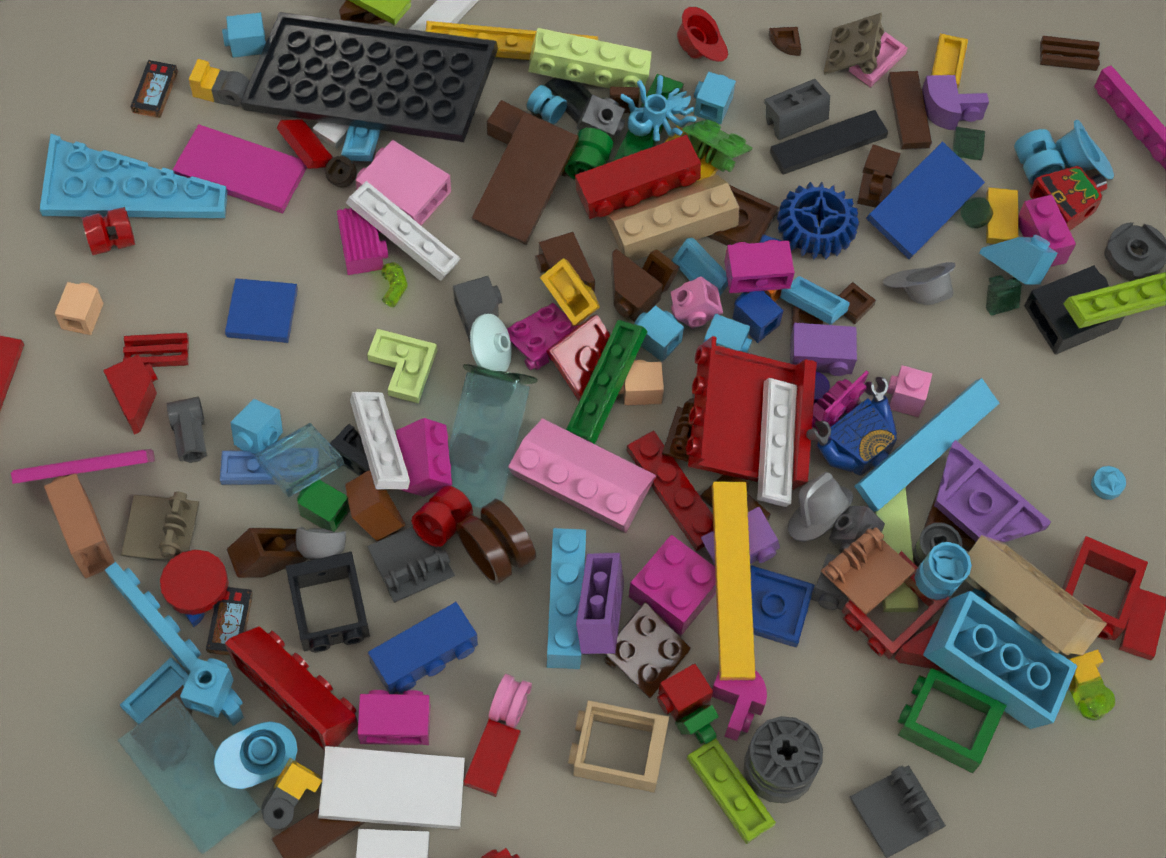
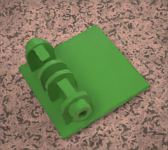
M706 119L705 121L702 120L683 127L682 130L688 133L687 136L698 158L702 159L707 153L709 146H711L705 162H711L712 166L722 172L725 170L731 172L736 163L732 158L753 149L745 144L746 140L743 137L734 133L727 134L720 130L721 126L712 120Z

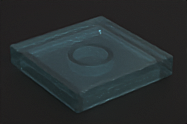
M311 423L306 424L255 454L258 464L288 497L345 465L342 456Z

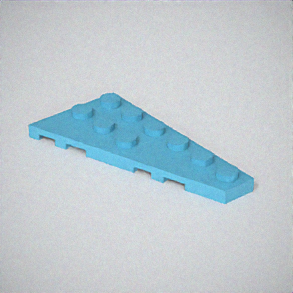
M50 134L40 212L42 216L85 217L100 213L104 217L109 210L125 207L128 217L225 218L228 193L226 186L193 176L190 178L174 174L173 170L162 168V170L148 166L147 162L107 150L101 152L87 148L84 143L75 141L73 144L61 140L60 136Z

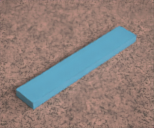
M982 378L975 380L854 487L873 512L880 510L948 450L955 440L958 441L1000 404Z

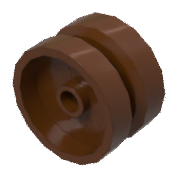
M494 499L481 508V519L470 515L456 525V530L462 545L476 567L491 583L498 585L512 575V565L520 569L536 558V551L529 535L515 514L501 500Z

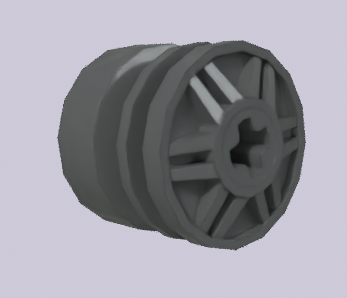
M776 717L767 720L757 728L744 757L743 771L748 784L757 796L769 802L783 804L798 800L809 790L823 763V747L819 736L809 724L795 717ZM780 750H785L786 756H791L789 761L785 760L784 755L779 754Z

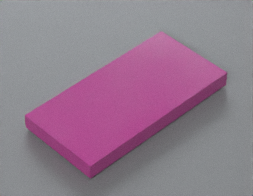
M198 124L172 170L174 174L190 178L193 176L226 186L227 195L283 214L307 167L299 158Z
M144 449L12 470V484L154 462V450Z

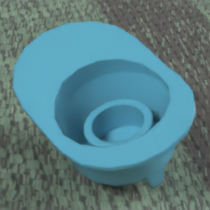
M1076 119L1074 121V129L1055 143L1056 150L1060 153L1065 166L1068 168L1079 166L1083 171L1096 168L1105 178L1112 180L1114 172L1110 162L1090 138L1082 123Z
M272 721L259 723L232 734L223 740L216 750L214 758L215 773L221 782L237 789L253 787L279 776L290 758L295 760L298 750L296 738L286 726Z

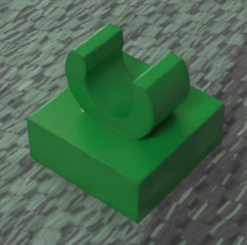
M702 705L676 721L675 724L681 734L691 735L694 733L700 744H707L717 738L714 729L709 723L717 719L719 715L713 705Z

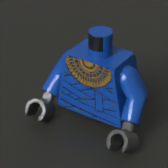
M875 378L878 385L876 391L872 382L865 383L867 386L865 392L874 397L872 401L867 398L831 427L826 421L815 422L819 434L815 429H808L806 433L807 438L811 441H818L817 446L831 467L854 472L856 475L861 476L873 466L879 465L889 456L897 441V432L888 398L883 396L888 390V382L885 378Z

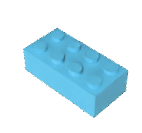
M971 591L948 600L923 656L965 685L1007 705L1004 711L1029 729L1054 723L1077 668V665L1062 654H1057L1050 650L1039 638Z

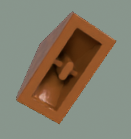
M370 470L345 484L351 517L376 541L406 525L387 490L375 488Z

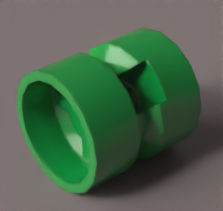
M588 127L579 130L577 133L579 140L565 166L566 173L575 180L576 174L606 164L614 146L612 138L607 133Z

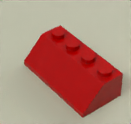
M258 626L233 636L225 642L234 666L324 751L326 746L338 747L358 727L355 715L357 712L356 708L346 698L342 697L340 700L331 693L333 690L332 686L321 675L315 678L307 671L309 665L299 654L295 652L291 656L283 648L285 646L284 641L274 631L271 630L267 633Z

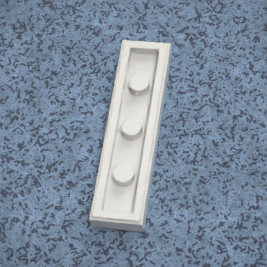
M367 181L348 198L346 202L348 206L440 281L461 259Z
M768 378L764 381L757 500L787 507L792 501L797 385Z
M352 392L350 403L375 488L408 489L410 479L383 393Z

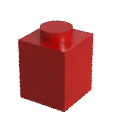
M694 663L662 681L659 686L657 700L664 713L667 715L671 713L675 721H678L700 706L709 703L713 690Z

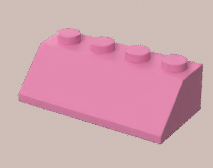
M543 418L525 436L508 466L513 476L625 533L656 478L655 474Z

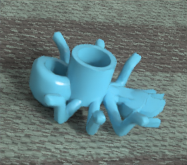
M662 75L657 77L656 94H651L646 97V89L641 80L637 81L641 102L644 104V107L637 108L631 98L624 94L620 96L622 100L628 103L631 112L627 126L630 132L636 136H646L654 128L652 139L655 142L660 141L659 127L662 124L670 137L675 134L680 136L683 133L677 127L671 129L666 117L679 127H684L688 122H695L697 119L694 116H686L695 109L690 107L684 110L689 106L691 96L682 98L686 95L687 91L678 93L679 88H676L669 93L668 100L661 95L663 87ZM680 113L686 117L679 120L674 115Z

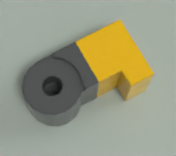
M197 59L189 77V83L193 97L223 105L240 106L249 79L242 73L210 67L208 61Z
M290 758L263 800L261 812L265 823L274 829H282L288 826L294 817V807L306 788L315 793L322 782L320 775Z

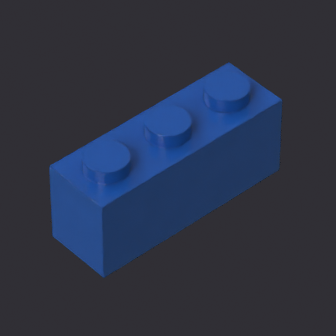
M454 602L368 651L370 664L389 694H395L396 692L402 694L404 691L412 689L416 685V681L426 675L431 677L440 673L446 667L445 664L453 659L461 660L472 654L475 647L478 646L477 633L458 603Z

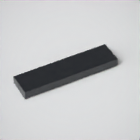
M872 110L773 145L770 148V154L782 175L887 138L888 130L876 110Z

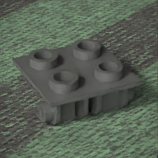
M413 526L367 546L394 603L455 576L449 565L450 559L447 552L443 551L441 547H434L424 542L416 534Z
M909 765L897 767L891 772V775L850 796L886 858L946 826Z

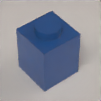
M764 291L743 292L735 300L732 319L750 326L749 335L757 343L780 326L784 310Z

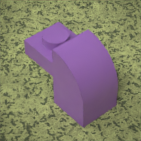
M955 75L926 76L922 87L927 117L935 125L947 130H956L960 120L968 122L983 120L989 104L987 93L958 94Z

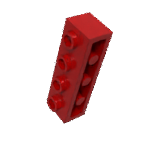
M684 135L576 174V191L589 219L605 217L612 213V211L622 207H632L644 199L662 196L669 190L680 186L692 185L701 179V162L688 136Z

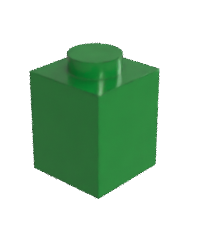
M315 478L310 486H304L297 497L300 516L320 528L333 532L337 530L350 512L347 495L318 478Z

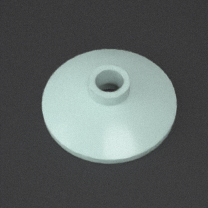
M493 314L478 316L473 322L470 332V346L474 360L485 374L489 376L502 375L508 369L512 357L509 333L504 323Z

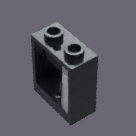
M352 551L286 566L304 652L309 650L314 653L328 650L331 645L340 643L353 645L362 642L366 637H370ZM349 578L358 622L309 633L300 588Z

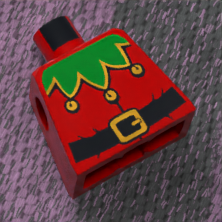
M1074 166L1037 177L1029 195L1032 199L1053 195L1069 230H1072L1095 213L1102 200L1100 192L1107 189V181L1101 174L1089 178L1081 167Z

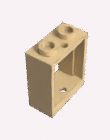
M588 700L586 711L579 710L575 731L581 732L579 744L572 743L568 764L574 765L573 776L655 793L669 717ZM593 720L652 732L644 775L585 764Z

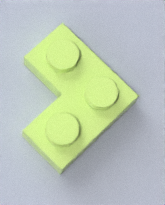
M381 329L376 330L367 357L370 362L395 368L388 387V396L419 403L437 353V344Z

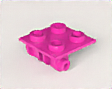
M551 303L527 318L514 323L511 327L507 328L510 336V342L527 357L524 359L529 370L534 368L538 370L549 363V355L546 350L579 325L574 326L567 315L554 303Z
M867 370L853 384L847 379L837 381L823 395V399L820 398L814 404L812 428L815 427L818 430L817 426H815L817 421H826L830 427L833 426L845 413L848 414L861 403L859 397L867 388L864 384L869 373Z

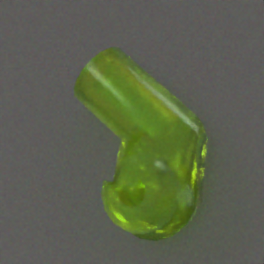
M391 262L385 264L381 269L382 276H385V280H388L390 284L382 301L387 306L394 308L407 289L408 283L403 268L398 263Z

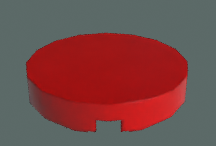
M203 550L186 551L175 556L163 568L160 578L161 593L166 602L177 612L189 615L206 613L211 610L213 605L219 600L221 602L225 597L229 585L227 570L219 557Z

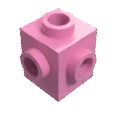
M702 276L688 281L681 287L671 291L673 303L671 310L674 317L692 329L703 326L707 321L713 319L715 314H723L718 288Z

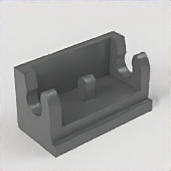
M815 78L764 99L767 124L771 125L774 123V133L778 140L829 119L830 95Z

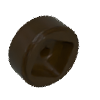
M336 156L327 163L325 175L330 183L336 187L344 188L354 182L357 169L355 164L347 157Z

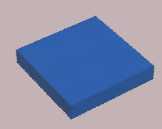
M235 278L225 329L226 337L288 343L298 292L297 284Z
M751 565L753 635L797 648L815 584Z

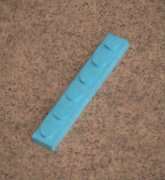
M114 562L105 569L111 583L190 674L196 658L198 659L202 655L199 649L190 639L184 642L177 634L181 631L179 626L170 615H167L165 618L162 617L157 611L161 606L149 591L143 594L137 586L140 584V581L130 568L123 571ZM230 688L221 712L234 726L244 718L240 709L243 702L236 692Z

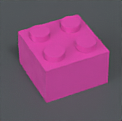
M670 535L630 582L628 597L640 606L646 602L678 635L682 636L716 594L715 566L676 537Z

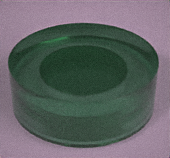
M975 197L965 202L962 206L961 216L967 226L980 228L990 222L993 216V209L985 198Z

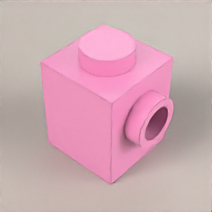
M901 365L898 376L891 375L887 393L892 394L889 403L891 410L919 417L927 398L932 373Z

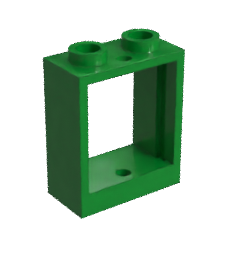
M931 668L926 677L919 675L911 691V694L915 695L916 698L912 706L905 704L897 722L903 725L898 736L974 773L983 760L1007 705ZM932 687L984 713L969 749L916 723Z

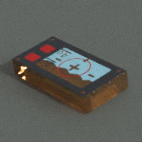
M148 60L130 106L132 113L161 118L178 73L176 65Z
M228 587L225 597L221 602L219 600L215 604L206 645L207 653L229 655L225 642L233 636L246 632L253 597L251 589Z

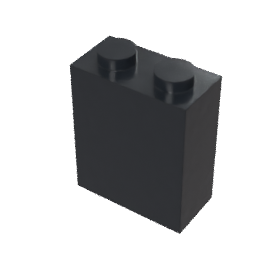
M1095 265L1034 289L1027 298L1024 307L1055 355L1118 329L1125 318L1124 316L1078 328L1063 303L1068 297L1109 287L1107 279L1099 273Z

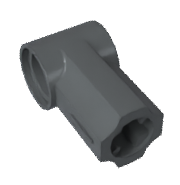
M199 396L168 402L167 412L171 429L175 434L179 460L188 463L201 461L202 458L207 456L202 427V425H205Z

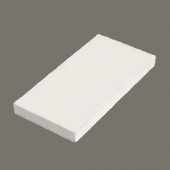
M326 746L318 818L459 829L465 758Z

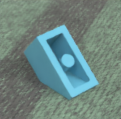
M1033 235V237H1017L983 247L979 254L1025 285H1040L1058 253L1049 247V241L1037 235Z

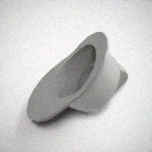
M946 262L926 268L900 271L886 277L883 280V284L892 288L903 287L913 301L923 305H931L950 299L953 296L950 272L956 266L953 262Z
M824 472L818 478L804 484L798 496L799 508L794 512L788 524L790 536L797 541L806 542L824 535L852 504L854 496L851 490L840 486L829 472Z

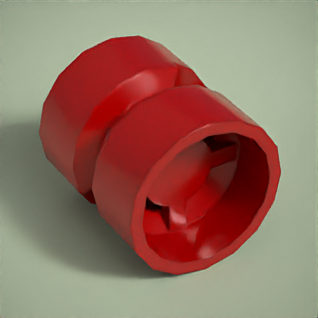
M125 207L109 210L104 217L100 213L82 217L92 255L110 252L112 246L122 249L136 245ZM115 226L117 233L109 236L107 227Z
M443 486L429 499V502H426L412 516L413 529L427 544L434 547H442L456 533V525L473 514L472 504L462 491L452 486Z

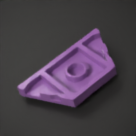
M955 440L952 443L934 506L975 542H977L981 535L1001 542H1008L1044 531L1049 527L1051 521L959 442Z

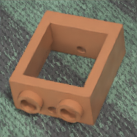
M74 473L55 478L52 483L45 485L44 488L70 553L86 579L105 571L115 560L90 499L77 474Z

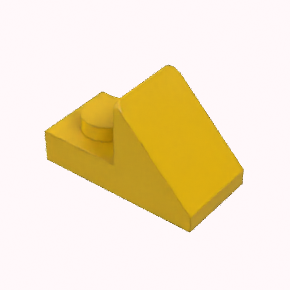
M565 258L540 277L574 326L580 324L600 308L592 288L584 284Z

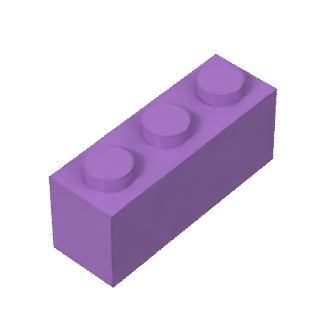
M620 553L587 554L576 622L581 654H609L616 652L624 589Z

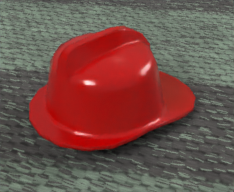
M688 7L682 14V23L677 32V40L682 49L692 58L699 59L704 56L716 62L726 60L728 49L712 16L698 7Z

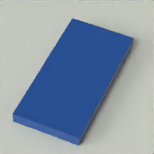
M942 141L866 219L910 259L985 181Z

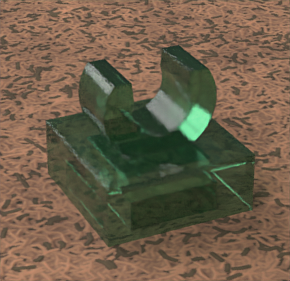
M1001 275L989 278L991 285H988L986 309L990 315L993 316L1019 308L1022 284L1018 279L1005 280Z

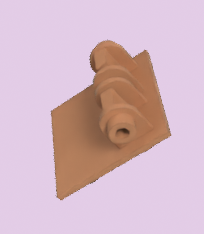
M877 527L867 529L862 536L855 542H852L848 548H845L841 554L821 570V573L865 615L916 572L907 561L883 540L884 535Z

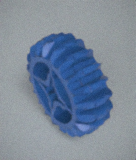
M809 182L806 189L799 185L795 192L789 191L786 199H783V202L780 204L777 220L779 223V233L783 234V241L791 242V251L799 248L801 249V256H804L806 252L811 253L814 260L818 254H822L826 260L830 256V252L838 256L841 253V249L847 250L850 243L856 237L859 219L857 218L858 208L853 207V199H845V190L837 193L835 192L834 185L828 189L824 188L823 182L818 187H814Z

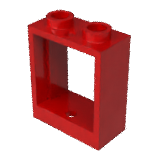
M1085 536L1076 549L1062 588L1073 596L1084 564L1128 582L1116 618L1084 605L1107 623L1097 637L1115 641L1125 630L1148 562Z
M902 551L899 553L915 570L918 568ZM914 573L904 583L929 608L895 641L892 642L851 600L843 607L842 613L845 615L843 620L853 631L858 632L860 630L869 639L867 644L878 656L881 657L884 654L890 659L903 644L908 642L946 605L950 598L935 600L925 596L916 586Z

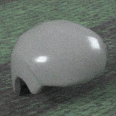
M304 527L297 528L296 530L297 549L303 557L309 560L338 555L344 551L346 544L345 531L333 532L323 528L305 530Z

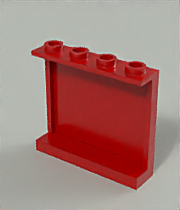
M710 337L697 348L695 353V364H698L697 376L692 383V393L695 394L694 406L689 414V424L692 425L691 436L686 445V454L689 455L688 467L758 482L763 386L766 379L773 378L797 385L792 490L808 483L811 440L807 438L806 433L808 429H812L817 362L805 359L799 364L794 365L717 346V337Z

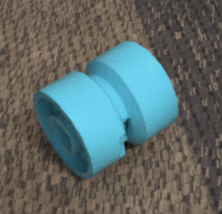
M1046 129L1034 130L1026 133L1015 142V152L1020 163L1023 164V170L1030 184L1033 185L1035 179L1039 176L1065 169V164L1060 153L1056 150V145L1050 131Z
M943 542L934 546L916 569V586L921 593L931 599L942 600L950 597L970 574L972 566L970 556L965 549L955 543Z

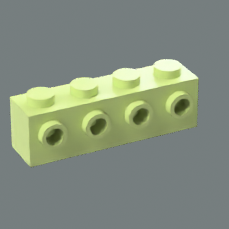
M537 28L531 48L528 72L609 89L610 87H638L637 81L639 80L645 86L649 77L652 52Z

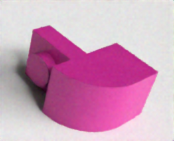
M756 670V678L754 680H720L718 672L712 688V697L735 706L724 737L737 741L741 731L748 733L754 713L762 715L767 700V689L763 678Z

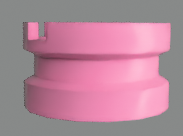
M505 674L493 698L489 719L496 722L501 719L506 721L507 726L516 728L528 701L527 694L531 692L532 683L524 680L520 683L515 681L514 676Z

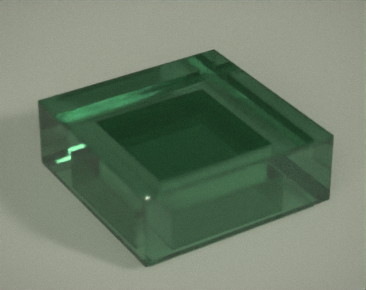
M956 127L953 139V152L960 158L981 161L984 154L985 131Z

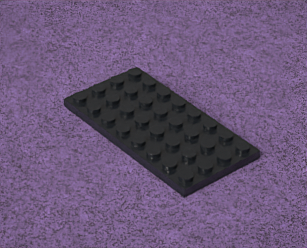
M279 12L240 103L243 110L464 143L498 51V46L494 40Z

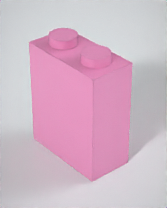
M394 140L385 148L382 147L376 153L373 162L367 168L361 169L356 177L357 189L367 181L421 226L451 193V180L448 173Z

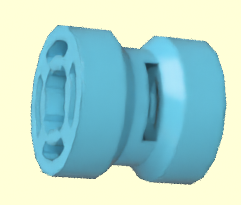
M540 85L530 95L526 107L532 113L542 115L544 121L554 125L563 116L567 108V101L560 96L552 95V91L545 85Z

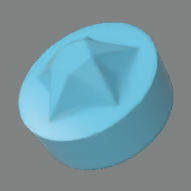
M1112 466L1101 467L1096 471L1091 480V487L1094 493L1106 500L1119 497L1126 486L1124 474Z

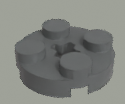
M1134 222L1122 224L1113 231L1104 251L1105 258L1118 273L1125 276L1129 281L1156 275L1166 264V239L1160 231L1151 225L1144 224L1141 227L1133 225ZM1131 247L1134 249L1140 247L1143 252L1141 255H1137L1132 252Z

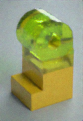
M1097 649L1069 659L1077 665V668L1068 688L1080 713L1092 721L1102 719L1115 706V696L1111 689L1104 685L1097 669L1104 662Z

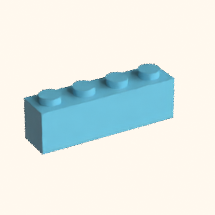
M553 528L547 668L580 669L581 649L576 622L585 570L586 530Z

